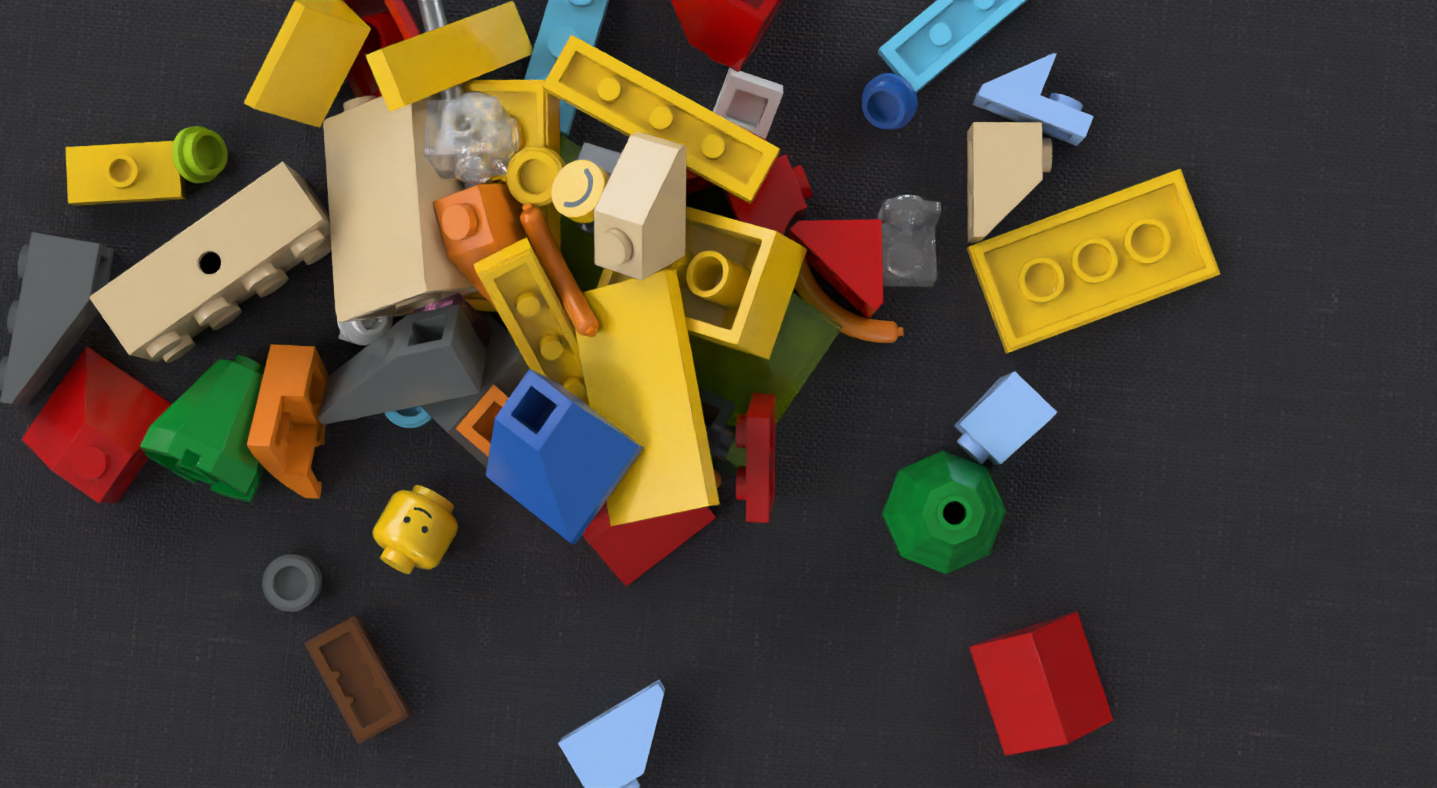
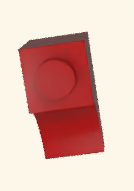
M787 155L776 158L751 204L723 189L735 220L774 230L782 235L785 234L795 218L806 214L807 205L805 199L813 197L802 166L798 165L791 168Z

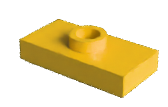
M174 141L66 147L68 204L78 206L186 199L185 178L178 172L173 160L172 148Z

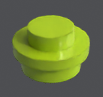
M192 126L185 128L177 134L173 143L172 155L174 164L178 172L192 183H204L213 180L227 163L228 154L224 140L218 133L205 127Z

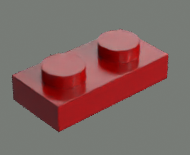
M753 393L747 414L739 413L737 417L736 447L746 449V466L739 465L737 469L736 499L746 500V522L769 523L775 500L776 394Z

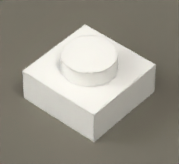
M729 67L713 112L766 139L783 95V85L742 71L737 72Z

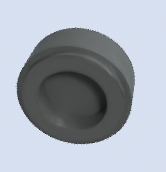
M299 554L284 555L272 561L266 568L262 579L263 592L266 599L277 609L287 612L299 611L312 605L319 597L322 590V575L318 566L308 557Z

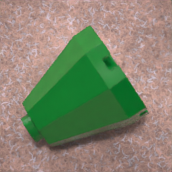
M236 355L234 361L219 359L149 427L140 445L141 450L145 451V456L195 484L198 479L211 484V491L251 503L261 484L263 466L253 456L247 447V442L265 367L241 355Z
M940 451L897 471L891 492L881 514L900 557L948 574L990 554L1006 510L986 467L948 452ZM948 503H956L959 507V512L954 515L955 523L949 524L943 517V509Z

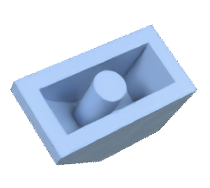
M1014 371L1000 377L954 425L963 434L957 440V443L981 465L987 459L994 465L1002 464L1050 421L1057 411Z
M660 679L561 738L558 744L584 788L640 787L636 778L644 774L665 692V687Z

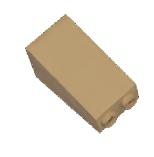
M440 92L392 112L388 110L383 96L378 98L376 96H363L345 102L343 104L344 112L323 121L335 311L338 323L411 315L478 292L474 285L448 259L433 201L464 190Z

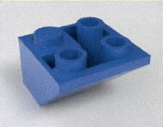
M529 369L495 417L486 477L567 541L576 544L643 450V447L558 382Z

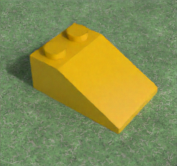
M686 206L685 256L659 271H677L688 334L769 360L807 249L777 231ZM604 268L597 288L634 277Z

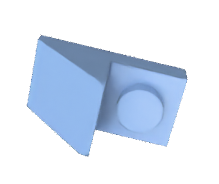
M1055 53L983 84L972 104L1015 122H1042V133L1075 146L1086 137L1094 117L1082 112L1083 105L1071 97L1058 93H1051L1050 98L1040 95L1056 57Z

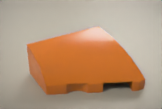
M271 344L247 447L259 463L285 486L305 498L320 499L322 482L317 481L311 470L315 447L325 443L326 426L322 425L318 419V414L329 375L315 346Z

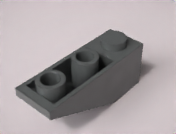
M35 232L31 233L30 243L23 246L18 260V275L20 278H23L19 301L15 300L12 303L7 319L8 332L13 335L9 356L3 357L0 362V390H2L0 402L29 406L99 313L89 297L108 284L114 249L99 243Z
M460 304L406 315L329 375L318 414V419L322 425L479 394L487 351Z

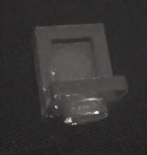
M902 195L884 201L876 218L882 219L883 286L933 287L937 280L935 225L941 215L940 202L924 201L923 198L915 195Z

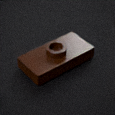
M358 615L345 620L304 643L358 744L411 716L408 707Z

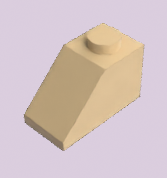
M973 122L967 131L968 243H979L1043 180V172L1051 171L1052 141L1051 138H1042V122Z
M636 132L630 136L594 209L595 265L644 280L685 256L686 146Z

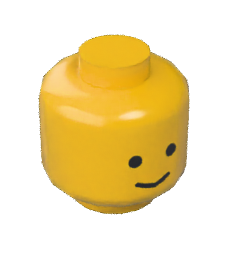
M415 485L412 491L400 490L394 493L372 532L377 544L384 549L380 559L405 574H410L414 566L427 570L435 568L440 563L458 531L457 520L451 514L454 505L436 492L419 485Z

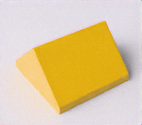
M295 0L244 103L253 109L320 128L371 28L342 0Z

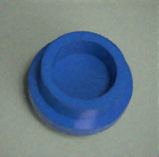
M880 74L874 77L863 90L862 110L866 119L875 127L889 130L899 129L908 124L917 111L918 99L914 88L905 78L897 74Z

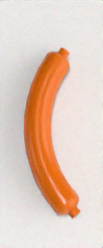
M530 203L523 205V212L520 215L521 224L561 304L577 332L583 336L594 337L599 326L598 320L569 269L542 211L537 207H532Z
M804 257L794 288L805 305L823 322L839 332L864 341L894 343L898 336H903V327H897L894 321L868 319L838 305L819 286Z

